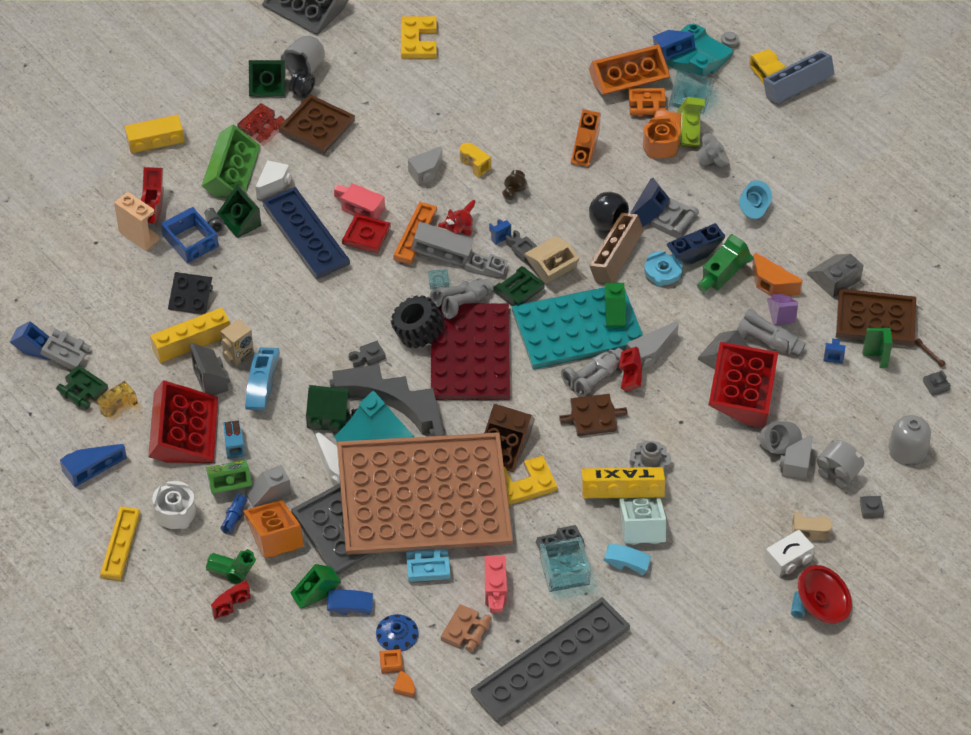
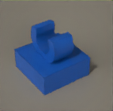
M498 219L496 226H493L491 223L489 224L491 240L495 245L506 240L507 235L511 237V224L508 220L503 222Z
M832 338V344L826 343L823 361L843 364L846 345H840V339Z

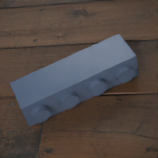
M820 50L764 78L766 98L775 103H781L785 99L797 95L799 92L811 88L815 84L835 75L832 56Z

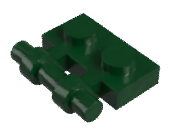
M80 365L65 377L68 383L66 386L60 383L56 387V390L60 392L62 397L65 399L69 398L73 401L74 405L85 410L90 407V403L86 401L88 398L96 401L108 390L107 383ZM75 389H77V390H79L81 393H79V394L77 395V394L74 393L73 391H74Z

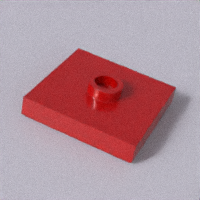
M355 214L342 239V244L378 254L391 228V223Z

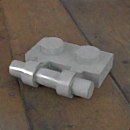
M55 329L52 336L48 338L40 354L73 370L81 364L85 357V353L80 350L88 353L91 346L84 343V340L80 338L75 339L69 336V333Z

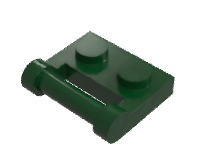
M521 266L508 279L493 286V289L497 295H502L514 306H519L543 290L545 283ZM520 278L522 279V280H520L518 283H516L515 285H513L511 288L507 289L509 286H511L512 284H514V283H515L516 281H518Z

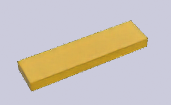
M120 506L100 572L101 578L122 580L140 518V509Z

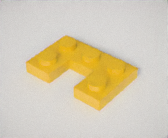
M401 16V59H436V41H419V34H437V16Z
M543 455L524 461V467L529 477L512 482L506 467H504L508 506L558 490V486Z

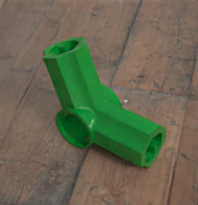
M249 549L240 551L234 559L212 553L207 559L206 571L225 576L231 583L239 584L244 581L246 575L256 562V558L254 557V552Z

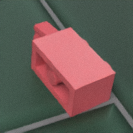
M353 183L350 187L337 184L334 188V197L341 201V209L344 212L354 216L355 214H360L378 219L385 210V196Z
M485 556V605H489L490 613H503V607L507 603L506 556Z

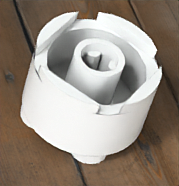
M170 481L161 488L159 486L155 490L152 501L157 523L169 529H186L189 527L196 515L194 494L189 489V486L180 481Z

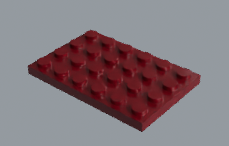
M464 303L459 306L458 314L454 318L447 319L443 315L445 323L444 327H442L443 331L439 334L437 340L434 339L433 343H431V388H433L435 399L510 400L509 303ZM440 306L438 309L443 315L442 306Z

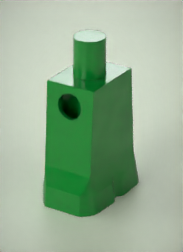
M730 234L724 245L703 266V279L697 284L698 289L703 293L711 286L716 290H720L742 267L751 262L754 257L751 255L747 244L734 234Z

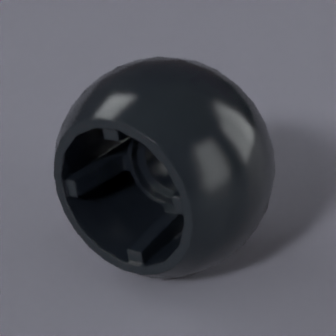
M610 191L597 195L589 207V217L592 224L598 230L608 233L621 213H629V205L624 197Z

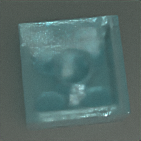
M581 537L540 544V561L549 592L590 585L591 570Z

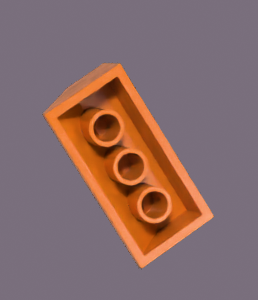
M659 44L594 60L589 67L593 84L602 95L671 77Z

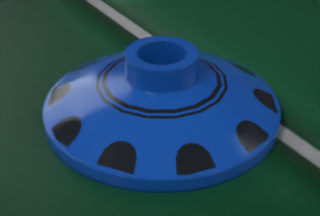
M401 614L390 615L382 619L378 624L376 638L378 643L386 650L401 649V651H405L416 643L418 627L408 616Z

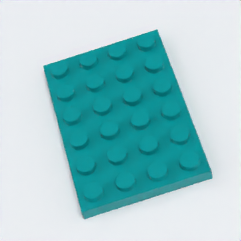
M605 287L512 306V313L532 369L595 357L601 353L608 352L610 349L620 348L624 351L626 350L627 342L643 336L626 290L625 328H606Z

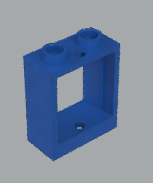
M194 207L161 223L163 237L186 263L196 260L200 256L219 247L218 234ZM195 226L205 238L186 248L176 235Z

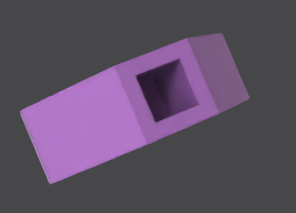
M783 293L773 294V298H767L772 323L777 325L796 322L798 301Z

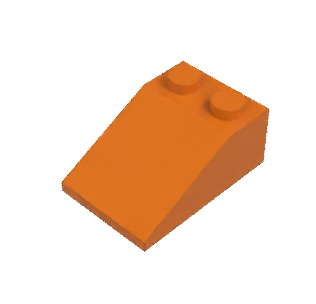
M282 499L243 510L257 547L264 558H273L278 554L293 552L298 548L304 547L301 526Z

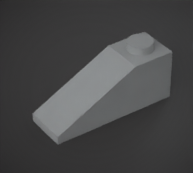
M677 321L627 342L626 350L635 346L638 347L642 369L651 367L678 336L679 323Z

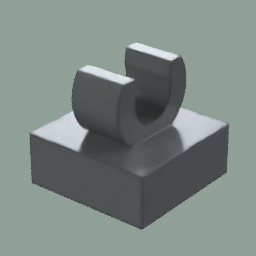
M943 370L923 378V383L932 396L950 390L951 385Z

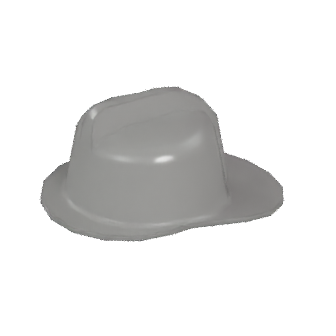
M775 421L766 425L761 430L760 435L757 436V439L771 453L786 454V448L802 440V434L795 423Z

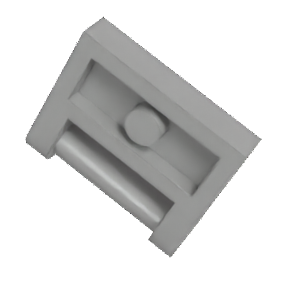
M670 198L664 210L651 221V226L675 238H680L689 222L697 217L699 210L694 206L689 207ZM682 214H685V217L681 220V222L677 226L673 227L674 224L678 221V219L682 216Z

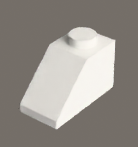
M267 160L256 185V197L258 200L284 191L292 177V174L289 173V165Z

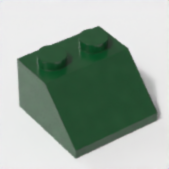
M309 385L306 409L307 428L339 432L348 423L350 418L349 389Z

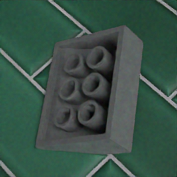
M264 0L262 5L318 35L342 12L349 0Z

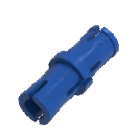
M242 494L235 495L231 507L226 510L225 520L220 527L222 532L226 534L227 532L229 534L233 533L237 521L241 519L242 510L248 501L246 496Z

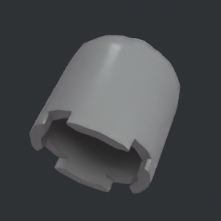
M302 36L281 55V60H285V68L292 74L291 77L299 69L306 71L307 74H313L324 60L325 50L321 42L316 38Z
M915 415L903 416L898 419L893 426L888 445L889 454L892 459L901 465L906 463L918 465L924 462L928 456L931 439L929 424L923 418Z

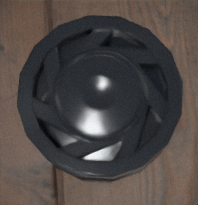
M302 69L297 70L289 83L290 92L306 98L314 88L315 76L307 74Z

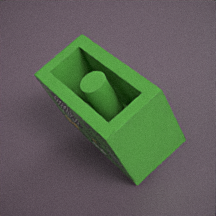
M246 460L206 467L211 494L252 486L249 466Z

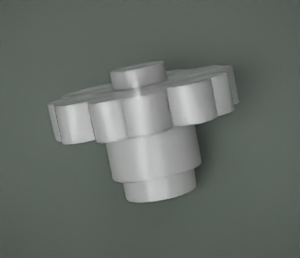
M712 133L702 136L705 146L696 154L699 162L703 166L710 165L713 162L719 167L728 165L729 159L726 156L725 149L718 142L717 138Z
M644 441L643 443H638L636 449L631 450L630 465L634 466V468L663 467V470L670 468L671 454L667 453V447L660 442Z

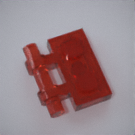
M260 103L237 124V127L251 137L258 133L259 135L256 137V140L261 143L263 140H267L274 130H278L285 119L282 116H279L277 119L274 118L275 111Z

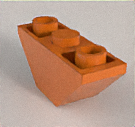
M582 109L571 163L589 167L600 132V112Z
M758 253L753 255L752 270L756 288L772 297L773 294L780 293L788 296L801 293L803 280L797 275H793Z

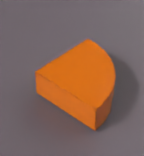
M400 671L393 687V692L414 698L415 686L412 678L405 672Z

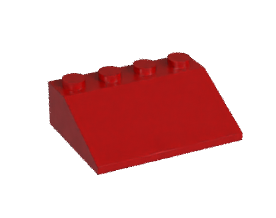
M720 342L708 406L745 425L764 428L769 414L779 352Z
M163 380L153 395L148 457L166 463H213L218 396Z

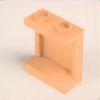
M129 192L114 202L120 234L145 251L159 241V235L148 228L147 219L154 214L153 208Z

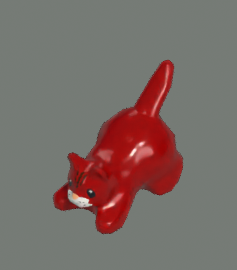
M472 200L462 210L453 212L449 209L446 220L439 223L438 227L450 230L456 234L462 233L470 236L473 232V218L470 212L474 208L476 201Z

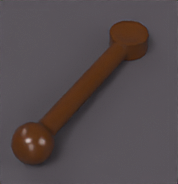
M920 338L915 340L916 346L924 349L935 359L939 367L945 366V361L940 360L931 352Z

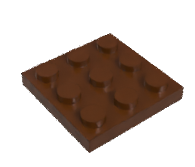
M310 94L279 126V132L325 154L355 121V115Z

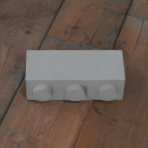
M419 222L410 250L465 267L474 239Z

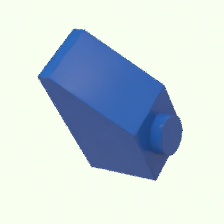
M666 30L653 36L654 45H660L665 61L696 48L692 32Z
M31 321L17 327L10 340L13 346L23 354L51 360L40 354L50 336Z

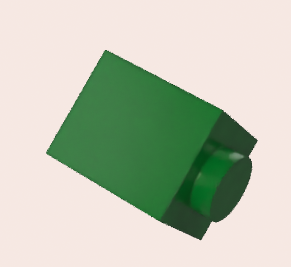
M605 283L604 306L606 328L626 327L624 283Z
M315 564L290 593L299 608L303 609L326 598L328 591L335 590L341 583V580L332 566Z

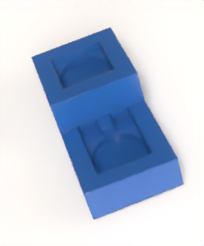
M357 590L328 591L327 611L347 615L349 611L366 615L371 614L373 593Z

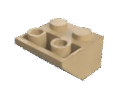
M557 236L524 253V256L545 285L576 268L580 259L570 243Z

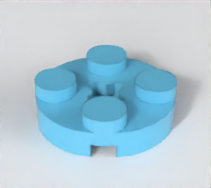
M657 251L647 257L644 273L655 286L661 287L680 280L683 264L681 260L676 259L673 253L669 255L666 254V251ZM660 266H663L664 268L667 267V269L662 270L660 269Z

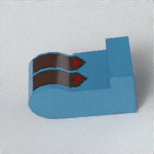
M239 420L223 422L227 459L244 457V443ZM241 447V449L237 452H232L229 450L231 448Z

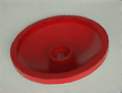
M812 565L801 572L798 578V593L806 610L824 623L838 624L844 621L851 612L852 599L843 579L836 572L822 565Z

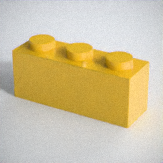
M178 114L125 125L126 139L131 153L185 142Z

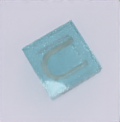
M447 269L428 271L430 290L439 287H449Z

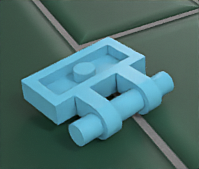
M448 549L406 551V559L415 558L407 560L408 582L450 579L449 557L440 558V556H448Z

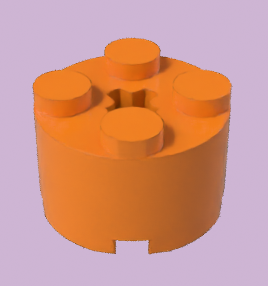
M659 116L650 119V122L644 125L643 149L649 158H672L676 156V152L679 149L681 132L677 122L674 123L671 121V118Z

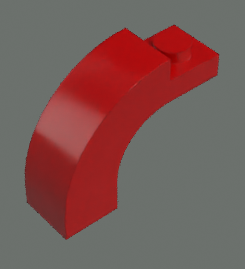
M144 167L141 201L154 209V214L147 219L148 223H157L160 218L164 193L163 168Z

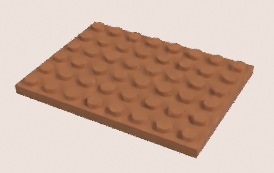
M499 433L337 442L346 555L512 545L513 539Z

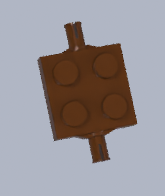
M610 393L570 398L571 414L559 415L560 424L572 422L577 436L615 432L617 430L616 416L627 415V407L615 409L611 402Z

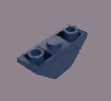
M654 178L649 180L630 214H637L639 216L642 227L658 216L670 200L669 196Z
M714 223L667 243V247L676 259L693 264L707 258L725 239L726 235Z

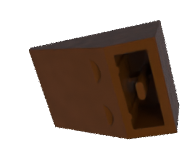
M494 404L484 433L500 434L503 466L506 467L507 471L514 472L530 437L535 418L531 414Z

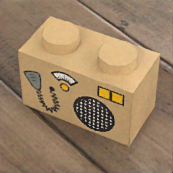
M240 319L221 331L222 355L227 362H231L237 367L254 355L252 330Z

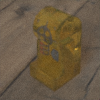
M126 381L121 382L98 398L99 410L104 417L115 415L117 410L128 404L131 407L138 404L136 392Z

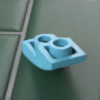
M609 544L603 561L620 570L626 566L644 575L648 569L651 556L627 546Z

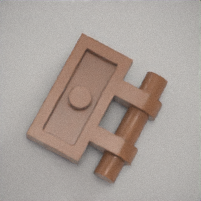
M460 604L443 631L441 641L459 649L464 642L467 644L466 650L473 652L475 647L480 645L482 635L490 628L489 623L492 617L485 614L483 619L478 620V611ZM472 628L476 629L474 634H469Z

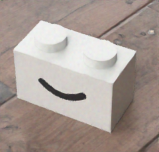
M797 530L768 547L764 561L780 578L785 574H791L800 565L808 564L813 558L814 546L800 530Z

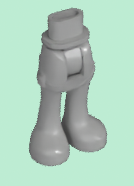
M487 278L471 279L462 282L458 286L436 288L430 292V298L437 307L442 306L443 315L447 319H451L458 314V308L461 304L478 302L494 290L493 286L495 285Z
M752 309L747 310L744 319L741 320L737 328L743 339L746 336H752L767 344L771 349L784 353L788 351V354L800 355L806 344L798 340V336L793 335L783 327H777L769 323ZM759 328H762V329L766 330L767 332H769V333H771V334H768V333H766V332L760 330Z
M617 348L593 357L592 361L577 372L571 367H566L561 371V377L570 390L574 389L577 396L584 397L590 393L591 388L601 379L608 378L619 368L621 351L623 350ZM596 371L595 374H593V375L590 376L589 378L585 379V378L588 377L591 373H593V372Z

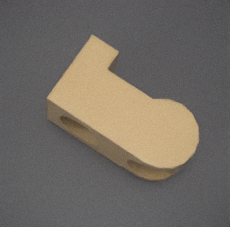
M794 512L792 533L800 530L808 540H826L830 537L832 521L828 517L805 518L802 517V513Z

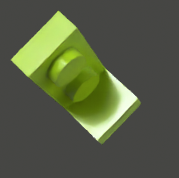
M687 97L677 110V113L681 114L680 146L699 147L700 113L705 106V99Z

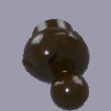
M513 170L504 181L506 189L502 191V195L506 200L514 199L516 196L515 192H521L527 188L524 172Z

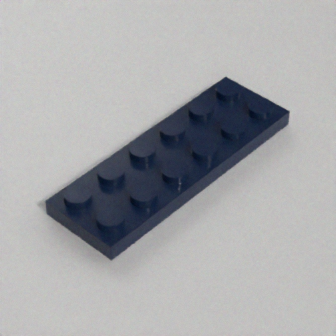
M296 187L263 200V207L316 279L350 265L348 256Z

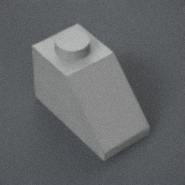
M437 147L408 159V172L418 186L435 180L442 164V147Z
M809 435L786 448L785 456L781 455L779 467L783 468L782 476L806 480L813 436Z
M282 465L262 472L252 483V486L245 491L252 507L264 505L291 494L290 479Z

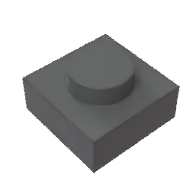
M881 496L860 497L863 518L883 517L884 510Z

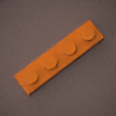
M423 202L418 203L393 254V260L412 264L417 252L410 249L418 224L423 222L431 225L437 212V206Z

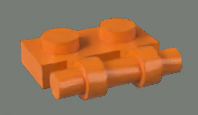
M629 88V106H637V108H630V115H637V117L653 115L654 117L656 110L666 111V108H659V106H665L666 104L665 88ZM643 106H653V108H643Z

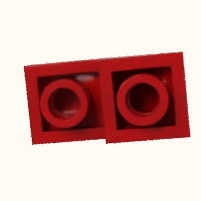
M247 580L231 587L215 599L211 604L214 619L228 616L234 612V604H240L251 599Z

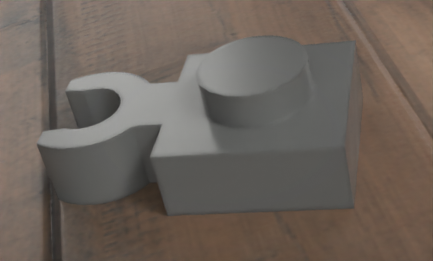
M514 230V238L507 235L506 243L511 245L512 251L525 261L527 259L524 253L537 247V245L527 236L522 239L520 233Z
M378 340L360 346V352L353 351L348 354L349 360L357 359L353 361L354 368L361 366L363 362L371 365L386 359L385 352Z

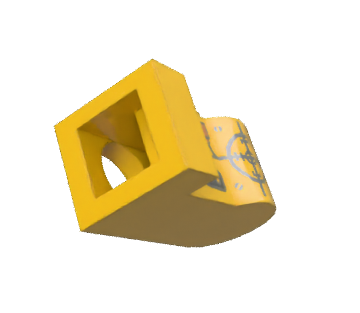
M464 143L460 146V161L472 167L473 174L479 178L491 169V156L472 143Z

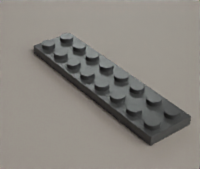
M601 597L472 687L471 694L497 722H500L630 630V624Z

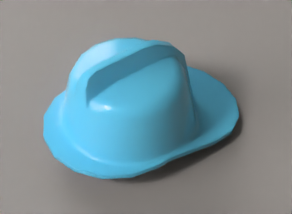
M760 180L751 181L745 187L739 199V206L747 217L758 219L764 215L772 200L770 187Z

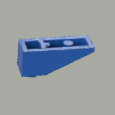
M124 444L76 450L60 459L62 472L72 485L77 487L127 459Z

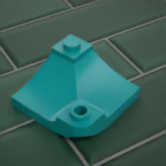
M693 23L688 24L681 31L694 34L696 48L665 62L668 66L686 76L692 73L703 79L709 73H715L733 56L734 50L711 38L706 33L705 28Z
M374 391L359 403L360 406L352 418L334 436L338 442L415 437Z

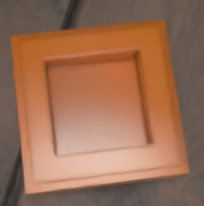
M401 649L379 651L381 673L403 671Z

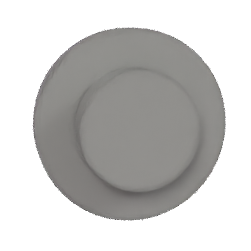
M725 32L721 36V41L724 45L733 48L738 43L739 36L734 32Z

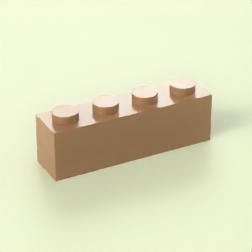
M621 213L589 265L595 282L613 283L644 232L637 214Z

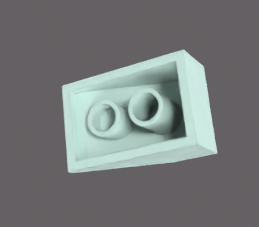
M618 498L624 543L637 545L639 543L658 544L666 542V517L661 498Z

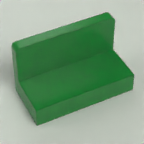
M867 328L862 354L863 356H878L880 368H888L893 344L891 328Z

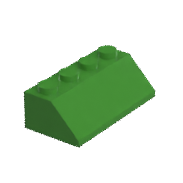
M234 124L221 131L201 186L213 196L228 198L237 185H240L246 192L261 145Z

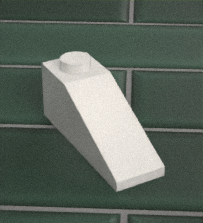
M318 432L316 433V446L330 481L335 486L340 483L337 446Z

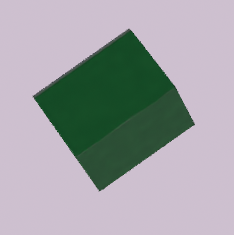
M249 60V96H285V60Z
M237 185L217 214L224 220V223L236 237H240L260 227L261 218L260 208L242 187Z

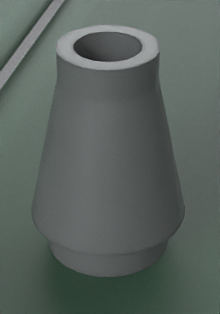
M214 208L206 209L204 212L206 222L216 233H220L224 228V220L216 213Z

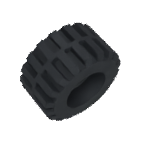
M416 295L413 298L409 297L405 302L402 301L399 307L394 309L395 313L391 316L392 328L407 347H425L426 344L433 343L434 339L437 340L439 334L443 331L442 327L445 325L444 317L434 301L429 297L426 298L424 295L420 297Z

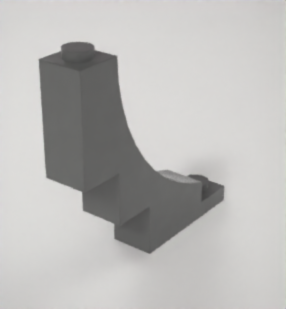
M379 364L332 371L333 379L329 380L330 387L349 389V398L364 399L374 391L386 405L395 408L408 417L421 434L429 433L431 436H444L433 388L409 392L406 376L382 380Z

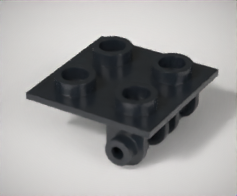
M175 272L168 309L206 314L209 294L213 291V285H211L213 277Z

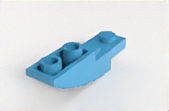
M260 347L258 354H254L247 385L245 410L257 411L266 409L273 387L272 377L280 355L279 348Z

